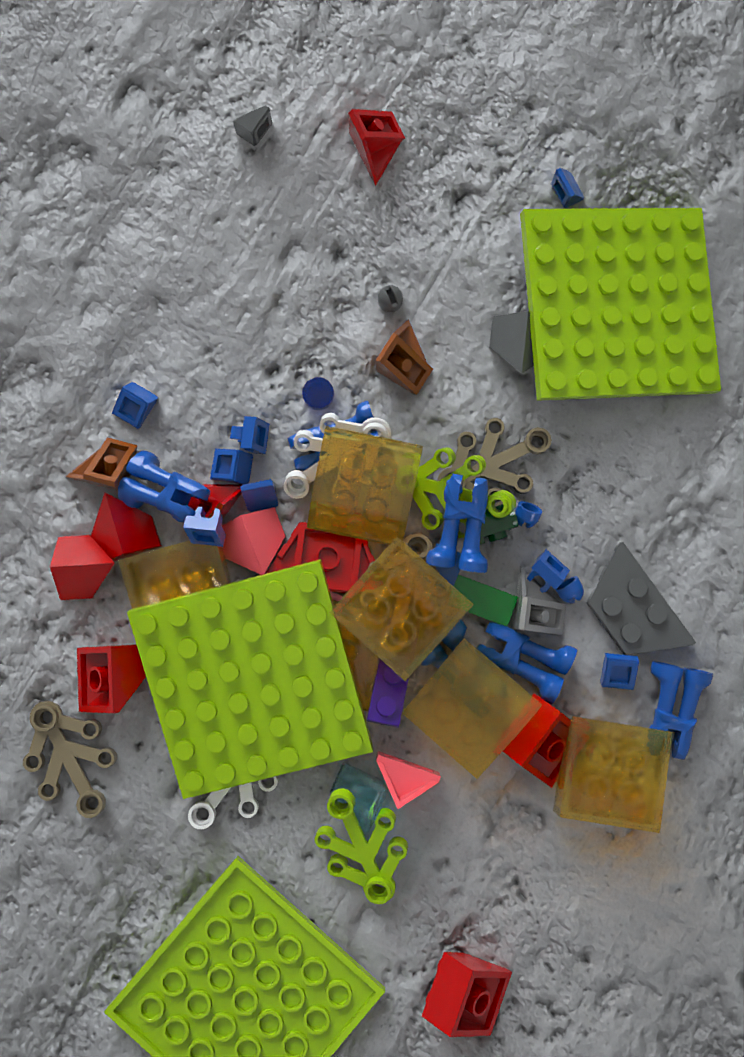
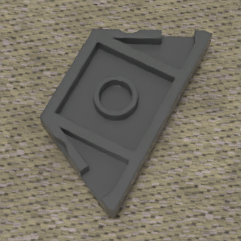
M624 542L618 543L614 548V553L607 567L603 569L596 588L593 589L586 603L623 655L695 644L696 642Z

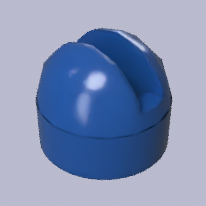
M520 501L515 510L518 525L522 526L525 523L526 528L535 526L541 517L542 510L532 503Z
M577 576L566 579L556 589L559 597L569 604L575 603V599L580 601L584 595L583 585Z

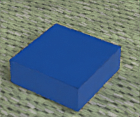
M605 653L600 679L601 686L634 690L639 666L638 657Z

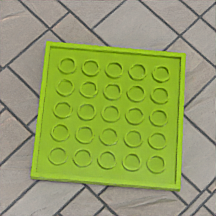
M702 208L523 209L520 213L537 401L715 394L721 391Z
M321 559L130 609L127 612L183 799L373 752L372 740Z
M237 856L108 1005L104 1013L152 1057H331L385 993V987L241 857Z

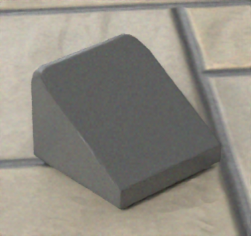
M266 105L246 113L233 121L237 135L253 146L260 142L273 124L270 108Z

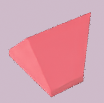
M275 507L240 515L222 525L226 534L222 550L227 560L260 575L265 574L286 537Z
M380 751L377 753L376 762L397 809L426 792L440 781L441 775L438 771Z

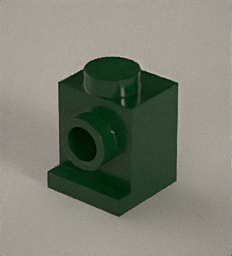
M501 504L495 507L496 509L502 511L504 505ZM486 509L485 523H482L480 546L485 543L484 538L488 537L489 542L507 538L506 531L518 527L515 511L506 517L497 518Z

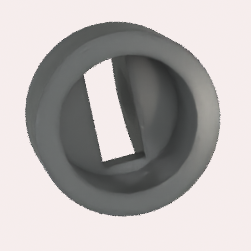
M388 285L380 290L378 304L382 310L395 312L401 307L403 294L398 287ZM388 291L392 292L396 303L391 304L387 294Z

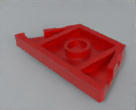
M306 522L298 523L287 543L283 545L276 559L265 572L267 574L321 559L331 592L361 595L365 591H373L383 586L382 581L373 582L367 576L368 566L375 559L370 552L369 543L363 529ZM373 567L371 569L372 573L379 576L377 567Z

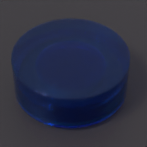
M315 377L305 383L302 395L308 407L314 410H323L328 408L333 402L334 390L328 380Z

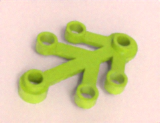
M448 447L438 449L434 457L420 467L409 464L397 471L395 476L396 487L403 495L414 498L423 513L422 524L426 529L434 530L440 527L444 521L443 514L439 510L434 509L426 492L436 494L445 509L444 489L446 481L451 478L452 474L463 475L464 481L470 476L483 473L486 468V462L482 456L473 455L468 457L463 466L440 481L427 477L439 468H446L454 464L456 460L455 452ZM442 452L447 453L449 457L447 463L441 460ZM472 460H476L479 463L478 471H474L471 468ZM407 475L413 479L412 486L406 483ZM463 488L460 501L472 502V490ZM499 490L492 495L488 494L486 508L494 517L503 518L514 511L516 500L509 491ZM496 500L503 502L504 508L502 511L496 509ZM430 514L434 515L437 519L435 525L429 521ZM460 519V522L466 526L467 519ZM459 530L458 538H464L465 533Z
M348 789L334 790L329 797L327 810L332 817L342 819L353 844L336 837L335 830L330 826H321L317 830L314 839L315 843L321 849H330L337 852V854H333L329 859L327 865L329 874L334 877H343L362 886L365 896L370 902L384 904L395 894L396 884L392 875L399 861L407 855L408 842L402 837H393L388 844V857L379 870L375 857L387 832L394 828L396 821L395 813L389 808H382L377 812L375 828L367 842L354 812L356 803L354 795ZM337 798H342L346 800L347 803H341L338 801ZM387 817L391 822L384 823L380 818ZM320 835H327L330 840H324ZM393 846H400L403 850L396 851L393 849ZM346 857L361 863L365 872L348 866V859ZM333 863L341 864L342 868L335 867ZM375 884H380L384 887H378Z

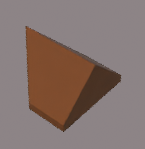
M409 319L391 335L376 359V371L415 395L419 393L433 370L425 359Z
M107 437L100 449L66 477L118 491L120 480L124 477H130L126 467L130 459L136 455L137 445Z

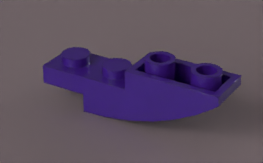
M398 593L393 595L386 627L390 626ZM412 597L403 626L407 634L405 647L396 654H389L381 648L366 720L368 722L399 728L422 613ZM387 637L386 641L390 646L398 645L396 637Z

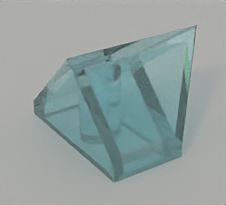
M343 762L330 793L344 788L354 795L356 800L354 812L366 836L380 812L389 789L384 780ZM337 798L339 802L347 803L346 800Z

